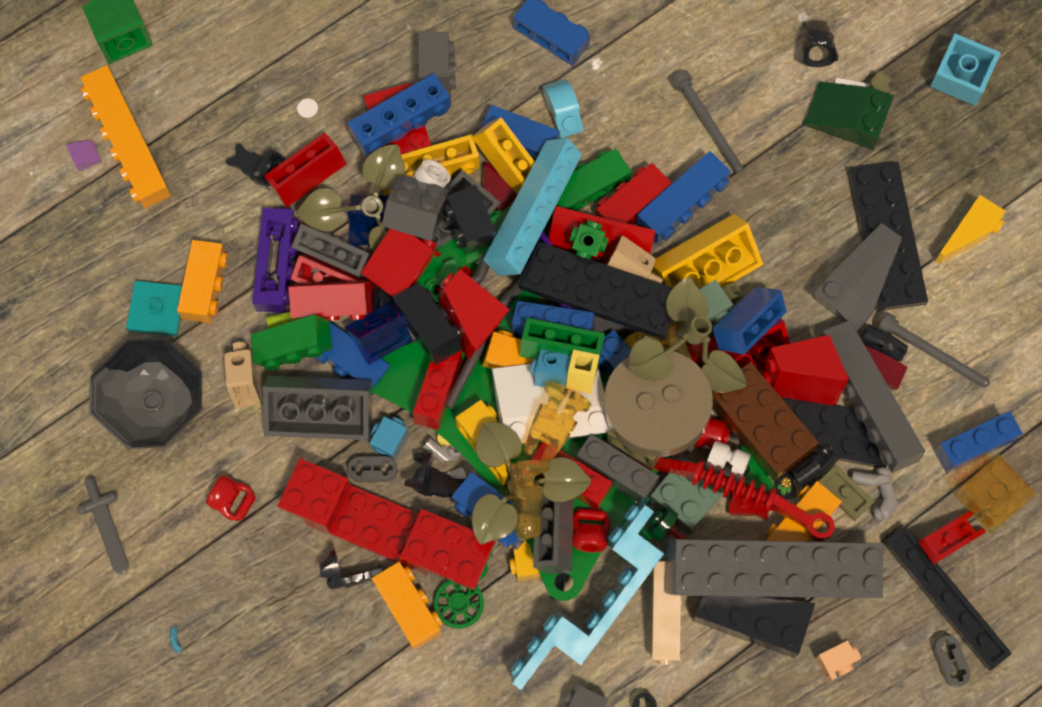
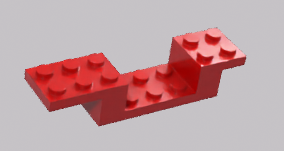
M301 458L277 506L283 511L302 518L306 525L393 562H400L405 567L408 565L410 569L426 576L428 572H431L474 591L496 542L494 540L480 544L476 539L474 530L421 509L420 513L409 510L354 487L348 478Z

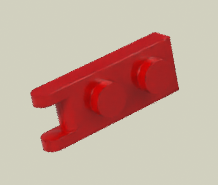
M971 510L918 542L934 565L986 533L984 528L975 531L967 520L974 515Z

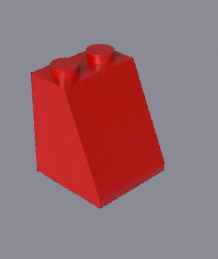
M460 269L455 275L451 272L443 281L442 287L439 289L441 295L438 302L447 313L450 325L455 324L462 335V338L459 339L461 348L465 356L470 360L503 321L509 309Z
M830 335L771 348L762 372H760L782 398L827 405L837 404L849 380Z

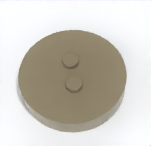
M675 351L667 356L672 361L673 369L668 376L661 380L648 381L634 375L629 370L628 357L614 369L607 382L604 411L608 426L614 436L624 446L636 453L652 457H667L681 453L700 439L709 423L713 401L709 381L695 362Z

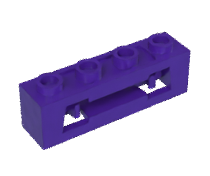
M263 208L252 302L256 312L284 313L287 312V305H290L288 287L290 281H293L290 278L295 268L291 264L292 257L297 255V249L292 248L294 235L295 233L297 234L300 226L299 218L295 217L293 209ZM271 235L274 241H280L277 269L279 289L276 280H270L273 254Z

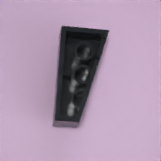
M701 596L693 622L795 659L800 653L816 603L755 596Z

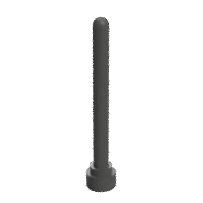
M687 70L677 73L671 79L673 86L676 90L684 92L733 171L740 173L743 170V166L692 88L691 75Z
M889 312L884 315L877 327L879 330L891 335L892 333L981 387L986 388L990 385V380L898 325L899 321L895 320L896 317Z

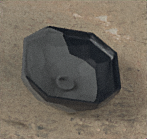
M165 338L127 340L90 377L89 414L126 449L166 447L202 411L203 374Z

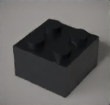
M473 185L448 195L443 214L448 226L453 225L455 235H453L457 248L459 250L463 249L465 255L490 246L495 238L496 230L477 186Z

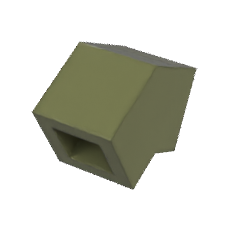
M878 71L868 87L890 93L891 90L888 84L892 78Z
M736 282L725 285L722 288L733 305L744 295Z

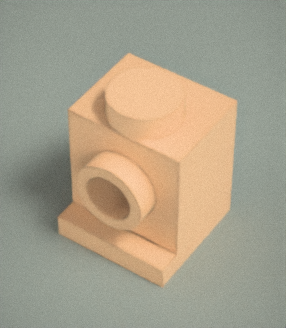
M847 640L818 655L815 659L829 683L837 678L836 672L839 676H842L854 669L852 664L861 660V656L854 645H850Z

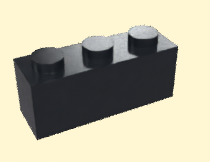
M417 283L392 297L397 314L434 365L462 350L459 340L462 338L458 327L455 324L450 325L447 313L443 307L438 308L436 306V300L429 289L425 291L422 285Z

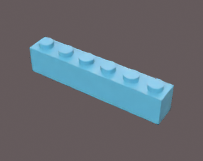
M569 138L545 142L483 260L498 276L521 274L579 162L582 153Z

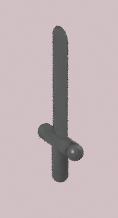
M87 477L84 483L91 501L79 505L78 513L81 515L89 512L93 513L113 570L118 574H123L128 570L129 564L107 505L117 501L118 495L115 492H111L101 496L95 479Z

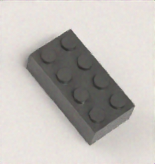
M268 376L263 385L264 436L369 440L372 431V380Z

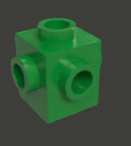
M588 220L587 223L581 222L580 227L574 226L570 241L574 242L572 249L577 250V255L591 259V256L597 257L599 251L604 253L609 238L604 236L606 230L602 229V224ZM591 236L594 240L593 244L586 245L584 237Z

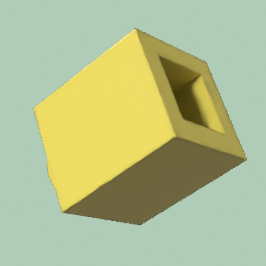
M573 350L566 389L592 394L598 368V354Z

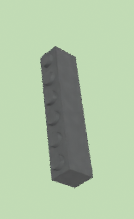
M849 320L823 330L821 336L830 335L849 378L843 393L854 405V411L858 420L863 421L867 428L869 440L875 443L880 451L879 455L882 463L888 466L891 473L920 462L925 449L851 321Z

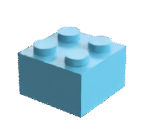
M954 34L930 87L976 106L986 88L1001 52Z

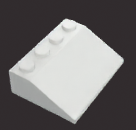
M532 364L492 369L499 423L513 429L519 436L522 445L590 436V434L600 435L609 432L610 428L604 411L605 394L599 369L596 373L592 394L566 389L564 392L535 386V375L531 374Z

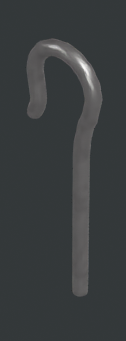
M489 248L483 254L476 274L471 277L478 284L485 279L489 269V265L483 260ZM528 260L520 274L519 281L500 300L506 307L523 291L519 289L518 284L529 263ZM490 336L470 360L467 359L450 391L446 408H454Z

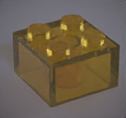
M998 454L954 493V496L969 511L973 512V516L991 534L1030 500L1036 492Z

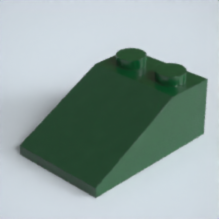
M819 82L803 126L874 150L894 95L872 87Z

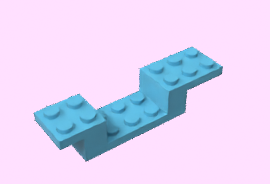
M639 503L637 506L633 504L624 515V518L627 520L622 527L616 526L608 536L610 540L608 546L633 566L630 569L626 567L617 579L620 582L614 591L610 589L601 600L603 606L598 613L593 611L585 622L587 625L586 629H583L561 611H558L556 615L553 613L549 615L543 624V633L540 637L535 635L526 647L528 653L523 659L519 656L510 668L512 684L521 690L554 645L582 665L661 559L664 553L638 535V532L654 512L642 503Z

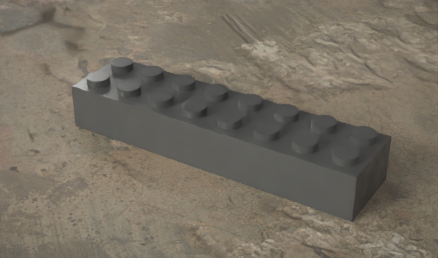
M666 538L665 594L675 596L883 598V543Z

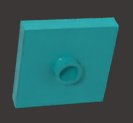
M135 281L126 330L178 337L181 317L177 309L182 286Z

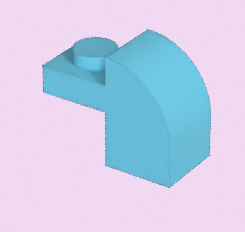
M566 79L543 85L542 89L548 110L553 114L556 129L560 131V138L584 131L578 111L580 110L579 104L570 83Z

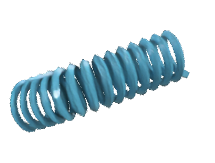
M173 626V628H170V637L174 638L170 639L175 640H170L173 641L170 644L178 654L182 647L177 642V627Z

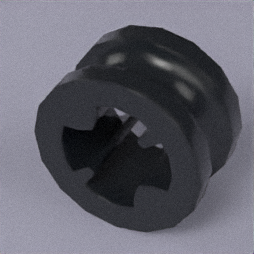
M647 693L637 695L632 702V707H637L640 705V699H646L645 702L648 700L651 702L652 706L650 707H657L654 697Z

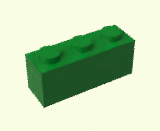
M317 315L251 334L253 364L262 366L265 370H277L280 368V365L286 363L297 364L303 358H317L322 356L323 352L332 350L330 321Z
M527 318L521 339L520 357L539 359L541 349L572 355L573 350L598 354L599 367L605 333Z

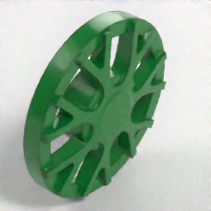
M449 580L438 589L435 595V612L442 623L450 628H468L475 624L483 613L484 598L482 592L476 586L474 592H471V589H469L465 595L460 592L462 585L456 587V583ZM453 585L456 593L449 596L445 588ZM478 594L480 601L470 603L468 597ZM439 598L449 599L448 606H438ZM469 607L478 611L474 618L466 613ZM450 609L454 614L447 621L442 615ZM464 614L465 624H457V615Z

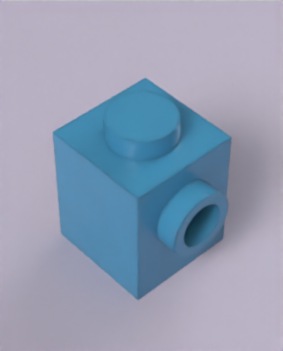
M541 349L539 359H533L531 374L535 375L534 385L565 392L572 355Z
M384 416L381 423L377 422L372 429L371 436L373 438L369 443L371 450L390 457L395 461L409 435L408 428L405 427L406 423L396 417L389 419Z

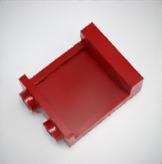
M389 229L361 271V274L394 297L414 286L434 256L440 257L442 252L436 249L438 244L433 240L429 241Z

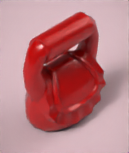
M220 475L205 502L210 508L218 510L225 518L240 521L246 517L256 498L255 493L248 485L236 482L229 476ZM240 491L247 492L235 515L232 514L230 508L233 506L232 504Z
M579 509L575 511L572 544L575 549L582 552L596 553L607 548L611 521L604 510ZM578 519L604 521L602 526L599 524H579Z

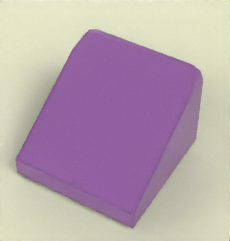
M92 140L73 142L66 145L78 171L102 162Z

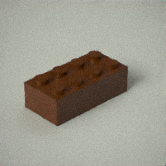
M750 362L741 369L747 386L743 389L726 393L712 391V408L726 422V425L770 478L776 481L811 454L819 442L752 362Z

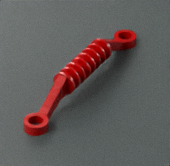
M660 457L653 469L643 465L651 471L656 470L687 477L692 480L691 485L696 486L700 480H703L704 490L711 483L713 484L714 494L721 487L723 488V497L726 498L730 492H733V501L735 502L742 495L743 505L745 506L752 499L754 500L753 509L755 510L762 503L764 504L763 513L768 514V511L771 510L783 514L804 527L809 536L816 541H826L834 532V520L828 514L820 512L810 516L776 494V488L773 487L767 494L765 493V484H762L756 490L755 480H752L748 486L745 485V476H742L738 482H735V473L732 472L728 478H725L724 468L718 474H714L715 465L712 464L708 470H704L703 460H700L699 464H691V462H678V460ZM816 521H822L827 525L828 531L819 533L814 529L813 524Z

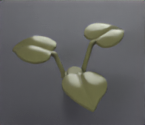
M398 145L381 147L371 153L365 160L362 169L363 177L366 181L375 184L373 195L363 198L360 205L340 207L341 199L336 192L326 188L318 189L312 192L298 208L297 213L307 225L317 230L331 231L342 224L341 212L361 210L365 216L375 217L379 225L373 228L369 234V246L375 252L390 229L382 226L380 213L382 212L383 204L378 198V187L380 185L385 190H391L400 176L405 177V164Z
M685 278L671 290L665 304L666 311L672 320L676 322L685 321L687 327L684 330V336L666 351H664L662 344L655 339L643 338L637 341L630 351L629 370L644 380H661L668 376L673 369L672 361L667 357L685 341L691 344L703 342L702 361L705 365L701 370L706 375L711 390L717 393H726L745 388L747 383L744 374L730 355L723 351L715 350L707 358L708 342L710 341L708 335L712 330V324L706 318L709 313L708 302L702 292L696 287L692 278Z
M484 423L476 442L478 458L484 465L493 468L500 467L505 462L511 478L508 481L509 495L500 500L493 494H487L476 503L472 516L476 539L480 544H485L502 539L514 531L518 522L517 512L512 505L506 503L507 501L513 499L522 500L527 497L529 490L545 483L543 494L548 500L560 503L567 502L581 495L591 484V479L577 463L571 459L559 457L552 459L545 465L543 470L545 478L529 483L523 475L515 474L510 459L517 458L522 452L521 440L517 433L501 423Z

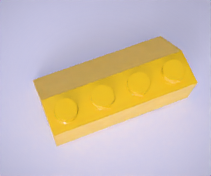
M733 214L656 258L652 273L663 278L662 284L674 288L687 277L692 278L698 289L714 280L723 288L725 285L733 283L764 264L749 224Z

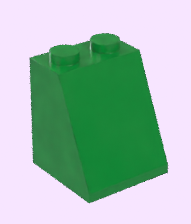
M91 0L86 5L81 6L95 39L109 65L154 46L133 0Z

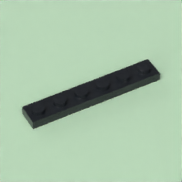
M907 526L903 527L885 541L884 544L989 671L993 670L1009 657L1012 652L938 563L935 565L932 563L918 543L919 540Z

